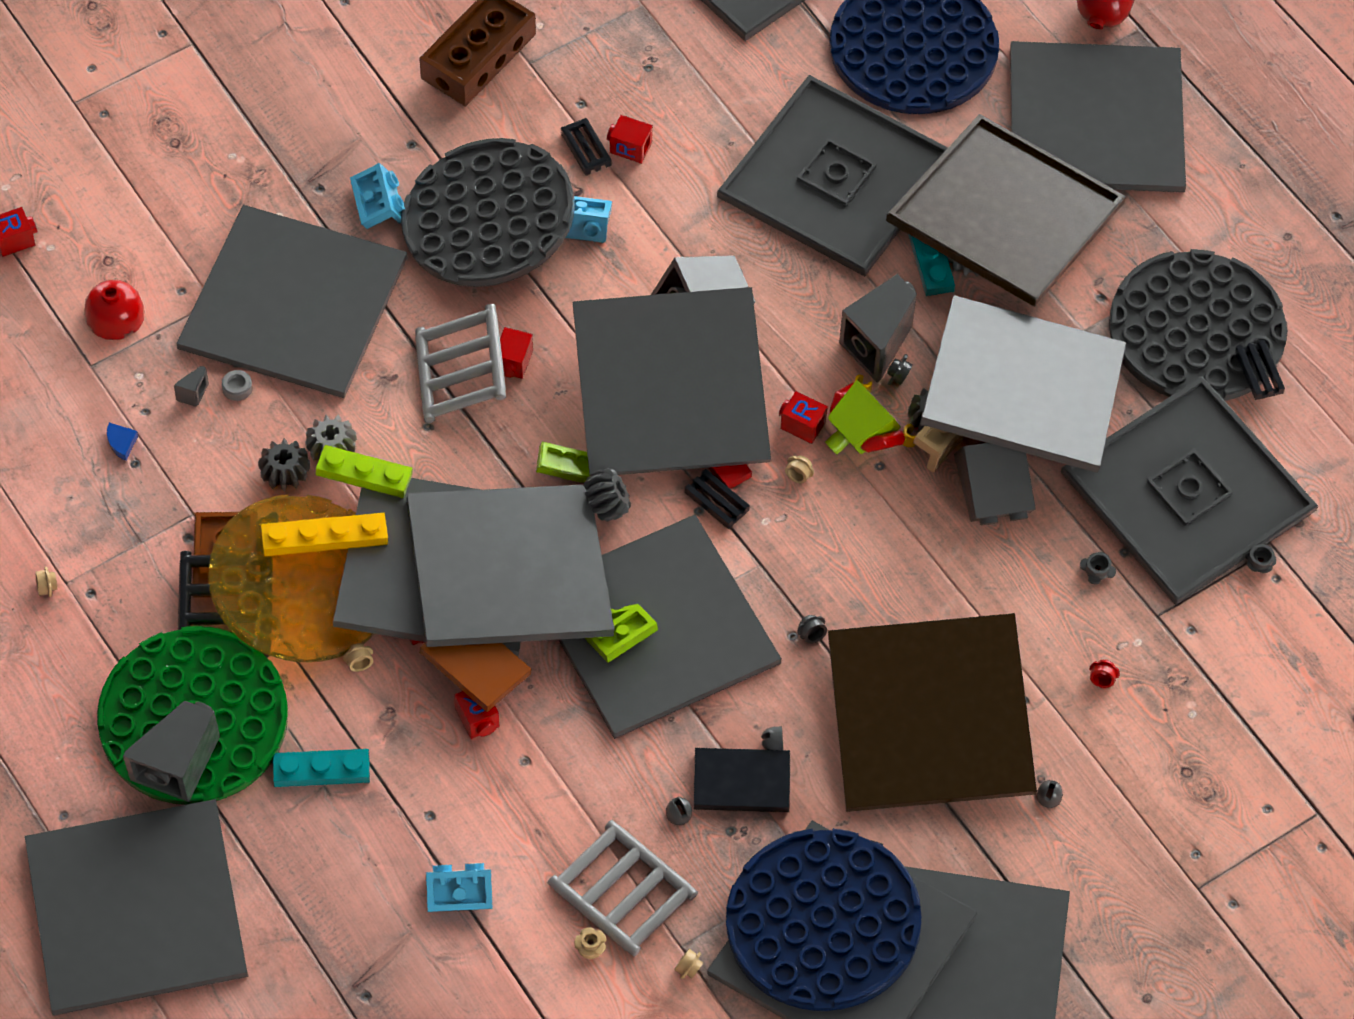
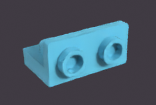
M378 163L350 177L361 225L369 229L391 217L399 224L401 223L402 210L405 207L402 198L398 194L397 187L399 186V181L393 171H388L383 165Z
M574 196V218L566 238L606 242L612 201Z
M484 863L465 864V870L452 871V865L433 866V872H426L428 912L493 909L491 869H484Z

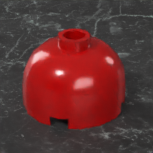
M1077 0V8L1090 27L1103 29V27H1113L1122 23L1128 17L1135 0Z
M106 280L100 282L91 289L85 299L84 315L87 325L96 336L106 340L123 339L125 334L131 331L135 333L139 330L144 321L145 310L141 297L132 285L124 281Z

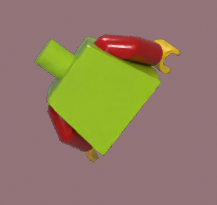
M857 375L855 383H850L834 393L828 420L837 431L825 443L836 455L849 443L860 454L900 445L906 447L915 446L913 443L915 436L909 435L913 432L914 426L907 424L903 431H900L901 426L871 394L872 382L863 384V375Z

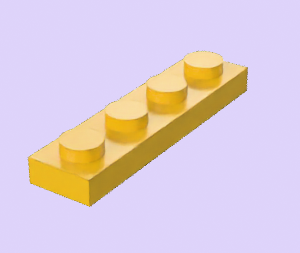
M385 512L261 524L264 556L388 545Z

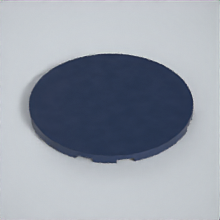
M844 0L834 16L830 30L829 46L837 73L845 84L858 96L873 105L894 112L931 114L957 107L970 100L984 88L997 64L999 34L992 20L991 13L981 0Z
M835 828L817 831L807 829L794 832L763 847L744 865L743 871L735 884L732 885L726 907V928L729 945L738 966L746 977L757 988L773 999L789 1006L813 1011L850 1008L865 1003L887 990L898 980L910 964L916 952L921 933L922 916L918 891L912 877L901 861L880 843H874L859 836V833Z

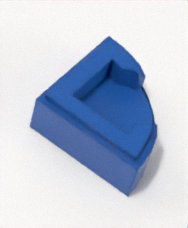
M109 422L107 438L116 456L127 461L138 438V432Z

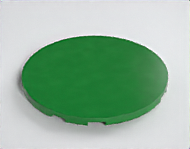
M206 626L181 627L180 630L164 634L160 632L140 642L137 648L126 657L123 656L112 669L102 688L97 710V725L102 747L108 761L119 776L131 787L153 799L181 805L216 799V801L222 800L251 785L268 769L273 762V756L279 752L285 738L288 723L286 692L282 679L271 660L247 639L233 632ZM184 701L193 704L195 702H202L210 706L215 712L220 738L189 802L130 781L123 758L125 751Z

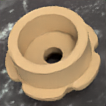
M799 455L788 458L785 473L792 481L804 483L809 477L814 475L812 463L805 456Z
M44 567V570L35 571L39 596L48 595L51 597L52 591L57 590L55 572H49L48 568Z
M361 643L354 644L347 649L343 660L352 671L366 670L373 664L371 655L373 654V649Z
M591 927L581 930L580 935L576 936L574 941L575 948L578 949L580 955L584 958L595 959L606 949V936L600 930L595 931ZM592 940L594 943L589 945L588 941Z
M689 948L674 969L682 975L681 979H684L686 975L693 978L703 964L699 960L700 952L696 954Z

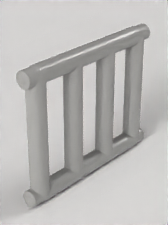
M487 304L483 311L429 329L424 327L415 329L421 400L425 423H433L437 416L492 398L497 400H504L506 398L495 304ZM486 322V336L429 354L428 341ZM489 347V361L431 379L430 366ZM492 372L493 386L434 405L433 391Z
M610 820L605 826L606 831L559 877L553 875L547 883L613 941L635 957L641 950L640 945L687 898L689 900L695 898L698 891L624 828ZM615 839L629 849L583 896L579 895L569 886ZM641 859L653 871L605 917L592 905L630 867ZM662 879H665L677 891L629 937L616 924Z

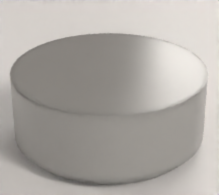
M241 370L228 372L222 379L224 395L233 401L246 399L252 392V380L249 374Z

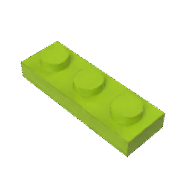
M324 445L316 466L315 475L404 498L412 477L413 468Z

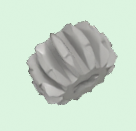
M325 415L323 422L314 419L313 427L307 428L305 445L306 449L310 451L313 461L320 458L324 445L351 452L356 450V432L352 429L349 420L342 422L339 415L334 420H330Z

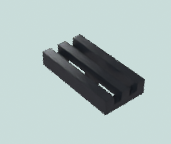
M587 118L561 127V135L585 176L591 174L593 169L596 172L601 170L603 165L606 168L612 166V159ZM583 127L599 154V159L595 157L579 128ZM571 131H572L573 134L575 135L576 139L578 140L579 144L581 145L582 149L584 150L586 156L588 157V159H589V161H590L589 163H588V161L586 160L585 156L583 155L582 151L580 150V148H579L578 144L576 143L575 139L573 138L572 134L570 133Z
M1260 340L1256 345L1253 342L1248 343L1247 347L1242 345L1236 346V356L1255 400L1283 394L1285 387L1265 340ZM1258 352L1260 353V356H1261V358H1262V360H1263V363H1264V365H1265V367H1266V370H1267V372H1268V374H1269V377H1270V379H1271V382H1272L1274 388H1272V385H1271V383H1270V381H1269V378H1268V376H1267V374H1266V371H1265V369H1264V367H1263V364H1262L1261 359H1260V357H1259V355H1258ZM1249 354L1253 360V363L1256 367V372L1259 378L1261 379L1265 391H1261L1255 374L1247 358V355Z
M707 469L701 472L700 477L694 478L691 485L685 486L684 493L728 529L750 510V505ZM700 488L709 497H711L717 505L723 507L727 512H729L732 515V517L730 518L729 516H727L723 511H721L717 506H715L711 501H709L705 496H703L699 491H697V489Z

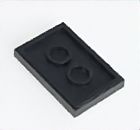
M695 748L694 810L789 812L790 750Z

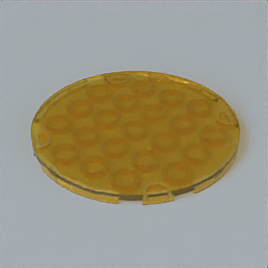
M287 494L260 500L236 514L224 526L216 543H214L208 568V583L212 601L218 614L229 629L254 649L269 656L293 662H321L344 656L352 645L357 643L365 644L372 638L374 633L333 627V619L348 549L264 556L261 524L356 515V512L332 503V500L313 495L289 497Z

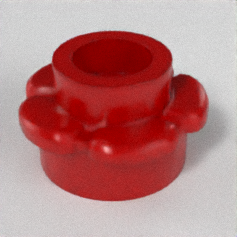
M1106 659L1093 662L1089 668L1091 671V682L1100 688L1113 686L1116 678L1120 676L1119 669L1115 667L1113 662Z

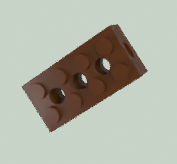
M476 0L419 58L421 79L466 107L536 35L535 13L514 0Z

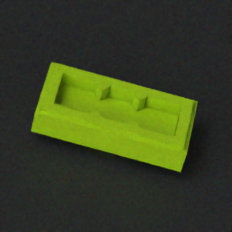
M542 441L539 446L536 472L584 483L587 477H589L587 452Z

